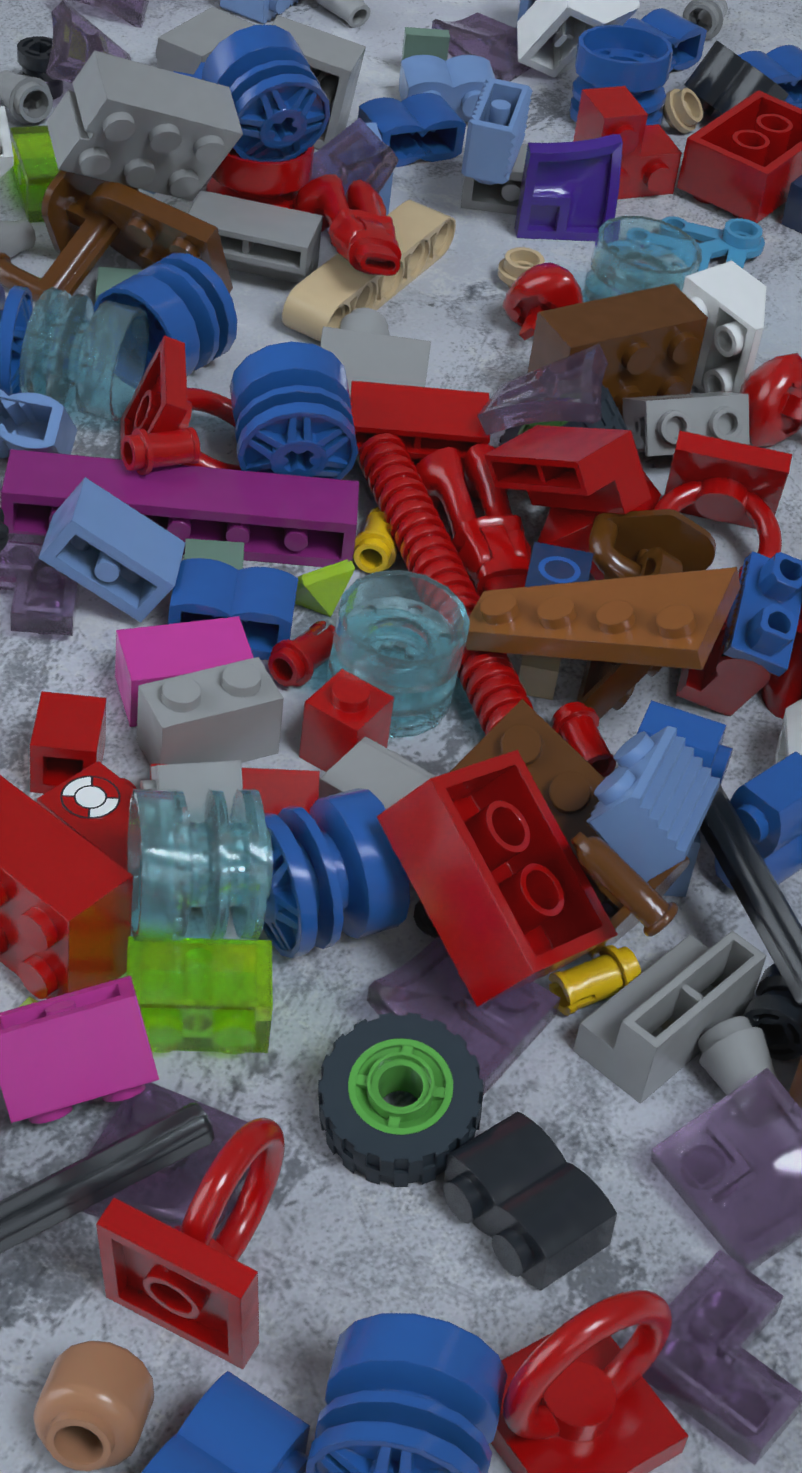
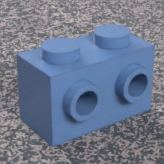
M85 477L53 514L39 559L141 623L174 588L186 542Z

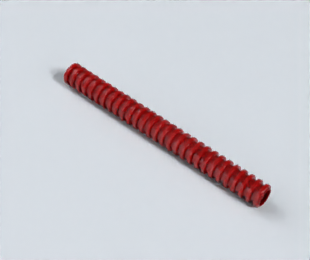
M390 433L378 434L369 438L358 451L357 461L380 511L384 512L385 522L390 524L389 530L486 736L522 699L533 709L532 703L527 697L525 688L520 683L518 674L514 670L507 653L467 650L461 630L480 597L469 578L466 568L463 566L460 556L457 554L456 548L445 529L443 521L439 517L437 509L434 507L433 501L417 472L414 462L411 460L409 452L406 450L403 440L397 435Z

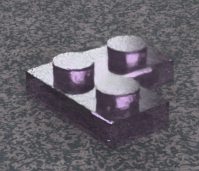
M8 533V543L0 552V590L14 591L10 612L11 631L73 636L80 584L39 559L46 536Z
M719 1250L668 1305L672 1315L670 1334L661 1353L643 1375V1378L652 1387L755 1466L800 1412L802 1392L745 1350L777 1314L784 1296L722 1250Z

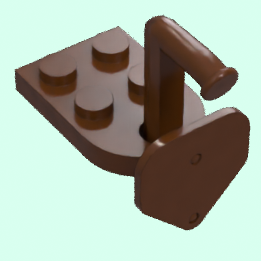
M60 170L49 184L42 201L41 213L55 251L60 253L44 276L39 278L11 263L10 257L6 253H0V283L8 289H11L14 285L28 287L32 292L33 301L50 308L62 306L72 297L109 246L127 259L138 264L141 269H146L172 253L191 254L206 262L222 279L229 293L233 289L219 231L216 226L139 192L138 188Z
M675 510L630 511L627 514L602 513L596 516L589 537V552L594 553L592 560L599 570L603 572L604 579L706 570L714 560L716 543L706 529ZM587 660L576 702H582L586 706L593 708L600 720L611 708L615 710L621 709L632 695L635 685L646 674L650 677L656 675L662 666Z
M522 699L451 771L514 750L519 751L601 904L608 903L617 912L610 921L618 935L588 952L587 954L592 959L599 957L600 952L605 946L613 945L639 922L644 925L643 931L646 936L656 935L673 920L678 912V905L675 902L667 903L662 896L690 864V859L686 856L682 862L646 882L586 822L591 817L590 813L596 809L594 806L599 802L598 798L594 795V791L605 778Z

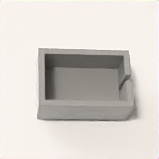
M95 50L73 81L75 92L67 90L46 121L58 170L116 182L190 201L195 198L243 135L229 87Z

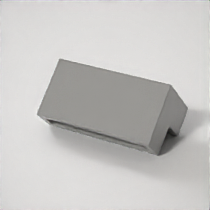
M200 190L188 211V214L218 228L228 269L293 283H300L318 269L322 215Z
M733 930L711 948H708L690 934L584 1019L579 1025L573 1051L641 1104L701 1052L698 1040L707 1030L724 1020L744 1015L749 1002L753 999L767 955Z

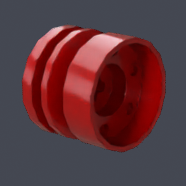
M314 145L296 158L281 162H259L242 159L235 149L232 148L212 174L206 191L294 209L295 198L299 190L312 177Z

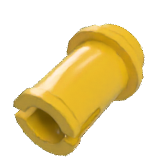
M379 507L369 512L363 532L359 533L355 538L353 559L362 571L371 574L389 569L395 562L397 555L395 540L389 530L390 524L384 521V512H381Z
M607 945L602 949L599 957L566 970L551 973L549 975L551 982L549 990L559 1011L563 1015L569 1016L579 1009L614 996L642 972L636 956L628 947L624 946L618 949L614 945Z

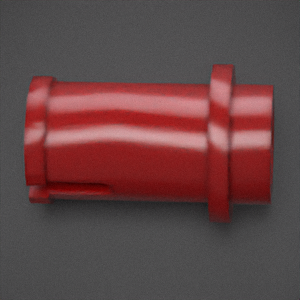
M193 427L148 433L144 428L134 429L131 435L124 436L121 443V454L126 469L128 471L136 470L139 475H149L152 468L181 464L193 465L198 463L200 458V441Z
M318 621L294 640H281L272 648L271 656L268 659V668L272 677L283 686L297 687L306 684L312 678L313 670L341 653L343 643L338 630L333 625H329L325 629L326 622Z
M570 702L561 706L553 715L552 728L596 771L606 778L614 771L616 761L598 730V714L593 708L586 706L582 702Z

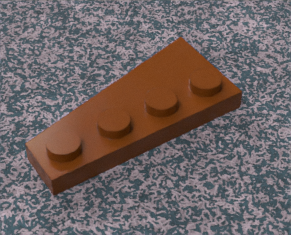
M737 567L488 590L484 591L461 632L467 650L702 670L741 585Z

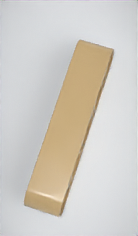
M410 199L403 202L387 215L393 219L396 239L402 254L399 271L392 276L369 275L354 269L348 260L337 253L291 290L282 312L284 326L321 342L323 326L340 328L341 320L357 308H370L377 311L447 252L456 230L455 218Z

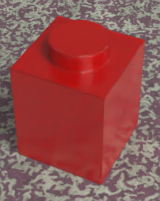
M341 669L305 701L299 757L327 772L365 736L387 748L394 697Z
M41 691L30 742V792L45 794L95 762L100 761L102 763L106 742L107 698Z

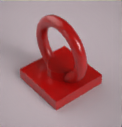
M165 335L160 342L120 419V459H122V439L124 436L131 435L134 429L144 428L148 433L182 430L189 426L192 410L214 415L233 427L236 426L231 399L208 390L187 388L184 342ZM201 451L199 462L188 465L241 470L240 465L219 461Z
M679 430L665 493L653 510L671 509L683 514L754 528L757 530L759 537L757 553L772 558L776 553L781 552L782 549L781 530L775 514L789 474L792 454Z
M269 1118L253 1119L231 1136L203 1177L189 1205L182 1225L171 1227L116 1198L112 1199L96 1223L106 1298L241 1369L245 1368L259 1344L258 1271L238 1260L262 1220L280 1175L285 1142L283 1131L274 1120ZM249 1167L238 1199L224 1226L214 1240L212 1236L219 1218L235 1187Z
M631 1290L612 1295L584 1309L551 1334L501 1360L507 1373V1380L494 1441L491 1444L512 1473H648L683 1452L689 1435L643 1378V1375L651 1367L665 1346L672 1327L671 1310L661 1296L648 1290ZM637 1325L634 1333L621 1349L611 1335L627 1327Z

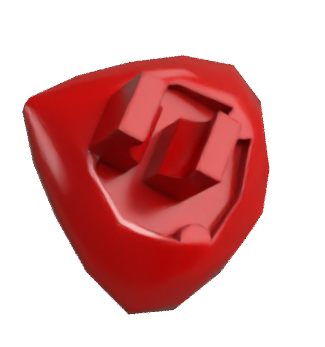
M548 262L535 265L523 272L508 289L502 306L507 317L522 327L519 336L527 340L534 336L538 312L579 304L584 301L581 287L572 273L566 268Z
M798 353L776 356L751 372L741 385L740 393L749 395V442L752 446L775 445L791 437L802 428V359Z

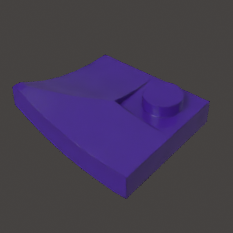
M612 134L573 142H528L514 227L516 237L524 239L611 242L621 173L623 145L621 135Z

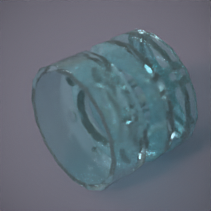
M620 216L609 219L599 228L591 256L592 269L586 274L584 289L582 290L583 301L588 302L673 283L682 291L685 276L699 271L702 262V250L694 238L680 228L662 220L644 216Z
M54 287L45 290L35 304L22 344L19 366L21 392L38 393L51 397L65 408L70 406L75 399L78 412L83 415L119 423L143 376L149 344L147 313L141 308L108 300L100 304L94 312L92 300L86 295L78 293L71 297V294L67 291Z
M395 570L379 571L357 579L342 595L325 683L341 669H344L392 695L394 703L389 738L417 736L435 728L449 712L458 669L461 665L468 637L470 620L464 603L447 586L426 575Z
M237 788L233 796L230 821L228 819L224 792L221 789H208L202 806L200 821H190L187 801L181 789H133L128 817L127 871L133 875L131 929L135 941L183 940L189 925L191 907H201L204 925L211 940L223 939L226 934L230 907L236 935L240 939L259 938L263 931L266 903L272 887L273 858L269 829L266 827L264 807L260 792L257 789Z

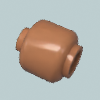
M86 1341L71 1345L55 1359L33 1414L35 1432L52 1457L71 1469L92 1471L119 1465L132 1455L142 1434L154 1401L153 1378L145 1364L126 1348L111 1342Z

